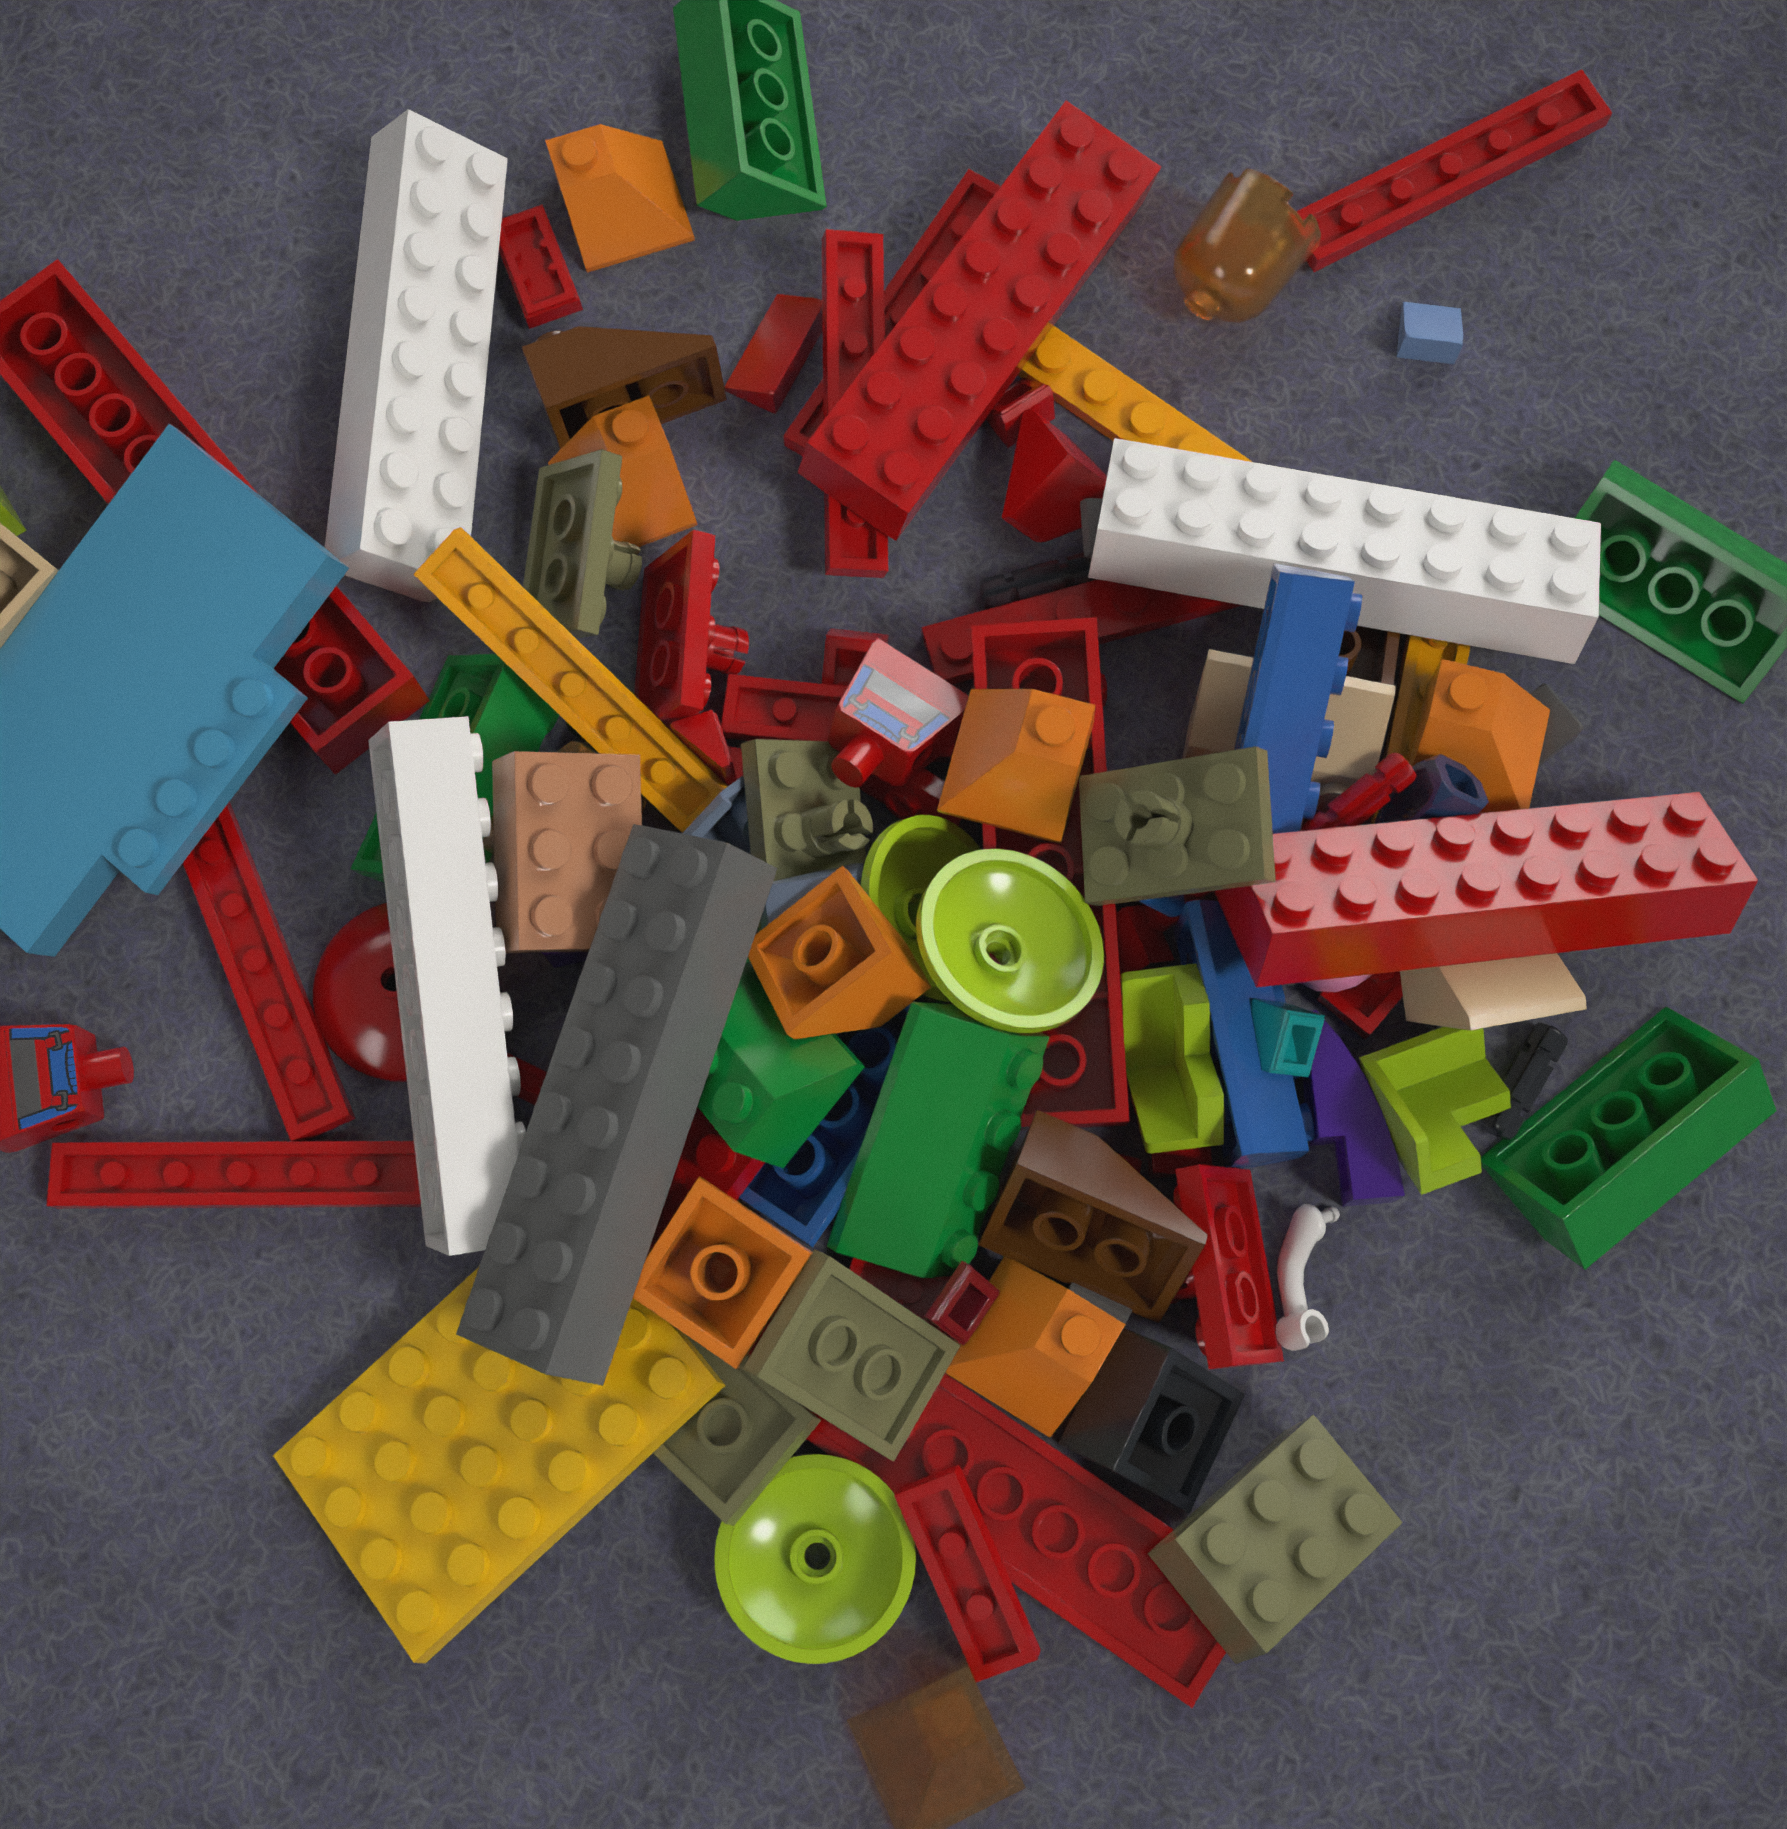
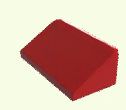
M777 294L724 386L725 392L776 414L822 333V300L812 297Z

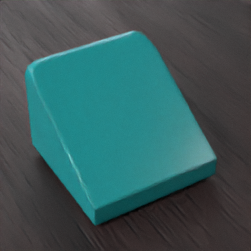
M1252 998L1251 1012L1262 1070L1269 1073L1308 1077L1325 1015L1289 1003Z

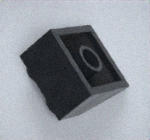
M1123 1328L1094 1380L1081 1396L1059 1444L1093 1464L1190 1513L1245 1394L1174 1348Z

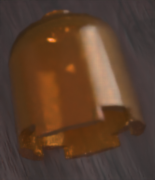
M1246 168L1239 177H1234L1231 172L1227 173L1180 239L1174 251L1173 273L1181 291L1185 295L1183 298L1185 305L1196 316L1204 320L1215 318L1232 323H1243L1258 317L1270 306L1319 246L1321 232L1317 220L1312 214H1309L1304 221L1302 220L1300 215L1288 204L1293 196V192L1266 174Z

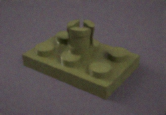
M603 449L539 468L523 588L576 639L599 634V626L604 619L607 606L604 596L605 584L618 590H629L636 583L642 567V556H638L641 551L640 548L629 542L613 540L612 537L615 508L622 494V480L620 478L622 456Z
M755 739L742 743L741 751L751 855L778 868L773 881L854 863H863L864 867L866 860L865 845L869 842V839L864 835L872 833L873 822L868 809L861 803L860 788L844 784L832 771L831 763L840 751L831 747L828 741ZM761 921L759 922L757 928L758 931L762 930Z
M1255 746L1079 776L1085 903L1101 906L1276 882L1267 750Z
M814 1249L813 1254L798 1275L743 1369L894 1462L961 1345L830 1256Z
M686 1335L726 1386L655 1450L653 1454L725 1524L734 1526L816 1428L821 1419L811 1410L743 1369L751 1356L749 1353L740 1367L735 1369Z

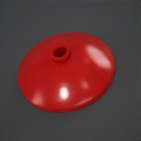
M387 903L372 907L350 920L330 941L321 956L316 970L313 985V1006L315 1017L324 1039L336 1055L345 1063L373 1078L391 1082H407L397 991H388L387 980L395 973L388 909Z

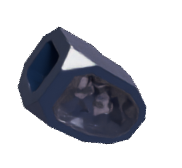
M1438 754L1413 766L1417 775L1415 781L1399 794L1393 791L1388 795L1391 800L1378 810L1374 824L1478 814L1489 801L1482 783L1464 765L1442 754Z

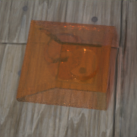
M966 1660L847 1719L895 1829H946L1026 1788L980 1686L976 1682Z

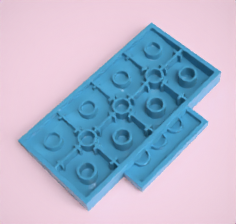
M168 424L0 648V929L29 954L55 957L119 871L145 893L159 895L308 699L273 668L349 570V567L171 424Z

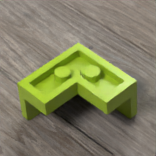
M1197 964L1122 973L1120 983L1127 1088L1145 1151L1153 1154L1223 1145L1224 1094L1210 1055V1002Z
M1441 1027L1359 1058L1360 1069L1364 1073L1384 1114L1398 1160L1421 1195L1482 1173L1480 1154L1461 1126L1511 1108L1510 1090L1486 1059L1483 1028L1464 1030Z

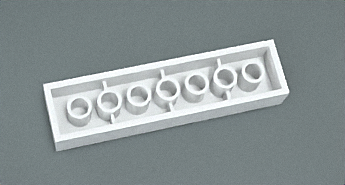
M407 109L371 137L325 549L349 567L345 576L423 602H431L437 599V597L413 574L454 529L461 527L471 536L508 158Z
M1114 438L1088 578L1264 609L1273 563L1347 576L1355 581L1353 593L1362 594L1363 596L1357 626L1575 664L1599 616L1601 523Z
M468 716L393 721L384 725L368 741L425 1243L427 1247L451 1256L486 1249L526 1134L523 1123L515 1122L512 1096H519L520 1073L516 1058L507 1057L504 1031H511L513 1027V1011L509 994L507 992H500L497 967L504 966L506 952L502 930L500 927L493 928L490 902L496 901L498 898V880L494 864L492 862L485 863L482 837L490 835L491 820L486 798H478L475 772H481L483 768V749L478 733L470 734Z

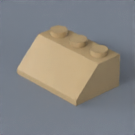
M1209 649L1189 720L1182 759L1234 750L1253 661L1252 657ZM1346 676L1341 695L1330 694L1325 719L1334 721L1331 746L1327 758L1316 757L1311 781L1320 783V793L1316 809L1324 813L1328 812L1330 809L1327 805L1366 773L1372 776L1377 771L1375 766L1379 763L1396 686Z

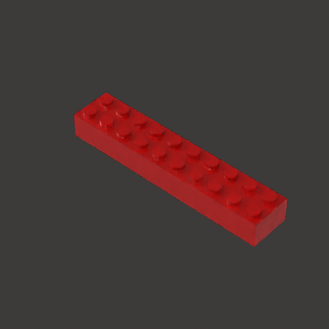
M58 259L0 300V375L108 504L168 424L180 430L256 492ZM337 585L273 668L308 697L290 723L335 775L369 749L368 740L384 725L393 721H405L430 701L413 674Z

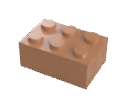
M514 751L492 761L494 862L498 880V898L495 901L496 927H500L502 930L505 952H589L633 824L642 826L640 755Z

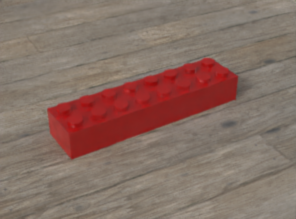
M1066 100L808 440L798 474L894 541H897L1033 355L1039 344L1044 340L1141 207L1161 166Z
M1097 617L971 625L975 689H1035L1094 704V724L1079 776L1107 772ZM1079 779L1061 844L982 824L984 849L1012 850L1032 856L1048 864L1066 877L1085 899ZM1088 904L1096 918L1103 942L1104 963L1101 979L1094 995L1081 1011L1066 1023L1056 1028L1042 1031L1043 1034L1050 1038L1042 1057V1072L1030 1090L1020 1118V1131L1028 1130L1037 1110L1078 1128L1126 1126L1129 1123L1115 904L1101 906ZM989 953L990 958L994 962L1000 964L999 960L994 955Z
M1700 792L1277 833L1273 834L1276 882L1215 890V895L1257 988L1730 934L1758 879Z

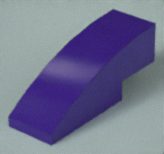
M1324 1020L1310 1074L1308 1077L1301 1076L1304 1103H1307L1310 1108L1315 1130V1138L1313 1141H1309V1146L1335 1145L1342 1207L1393 1203L1404 1197L1405 1193L1397 1153L1384 1114L1364 1073L1341 1038Z

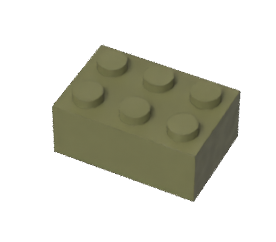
M1313 1414L1277 1436L1148 1552V1555L1233 1662L1238 1664L1267 1654L1403 1522Z

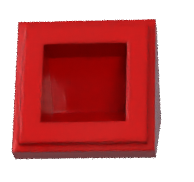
M1023 378L1008 387L987 416L986 420L1007 448L1017 443L1024 410L1033 409L1049 422L1055 419L1053 392L1049 385Z
M1143 905L1124 907L1116 912L1120 976L1124 972L1160 968L1175 961L1163 932L1155 930L1146 919Z

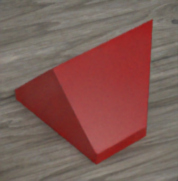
M1033 409L1024 410L1022 414L1002 519L1033 541L1042 543L1082 528L1080 501L1086 498H1103L1107 475L1066 434Z

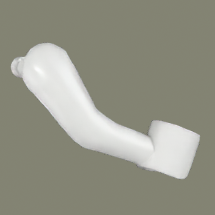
M1311 1204L1300 1206L1292 1217L1279 1254L1277 1278L1284 1316L1276 1325L1277 1341L1282 1347L1291 1351L1308 1347L1309 1343L1320 1342L1329 1333L1328 1323L1324 1316L1314 1309L1308 1310L1303 1283L1306 1262L1316 1242L1323 1238L1326 1223H1333L1340 1216L1339 1210L1333 1206H1329L1321 1212Z

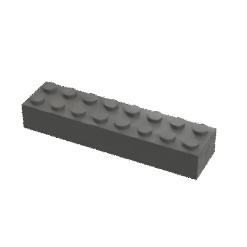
M633 824L456 1335L546 1375L603 1386L778 868L726 842Z

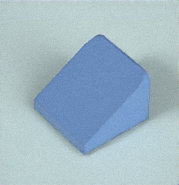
M1403 302L1401 305L1396 357L1455 364L1463 346L1461 308Z

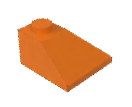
M602 124L545 140L587 273L695 241L661 140Z
M650 396L593 416L548 462V465L601 449L622 456L620 471L622 494L615 508L612 530L613 540L629 542L641 547L698 525L670 445Z
M1441 659L1426 685L1409 764L1413 767L1418 762L1442 754L1464 765L1482 783L1489 801L1478 814L1529 809L1550 709L1504 673Z
M971 689L937 811L1061 844L1094 724L1095 705L1035 689Z
M844 866L838 868L755 934L748 955L786 1034L793 1039L881 1027L931 988L929 981L907 943Z
M698 1177L647 1256L633 1298L733 1368L738 1369L813 1252L704 1178Z
M1003 1256L989 1279V1282L1000 1293L967 1344L960 1346L945 1373L1050 1438L1090 1386L1126 1324L1068 1288L1014 1259Z

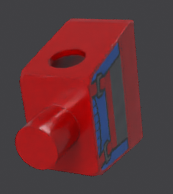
M877 638L869 648L834 714L827 740L831 747L840 751V753L831 763L833 773L841 782L854 788L862 786L872 773L891 786H903L956 743L969 695Z
M77 1025L0 1026V1151L5 1153L17 1152L104 1119L101 1089L133 1082L134 1067L128 1049L123 1046L97 1051L95 1035Z

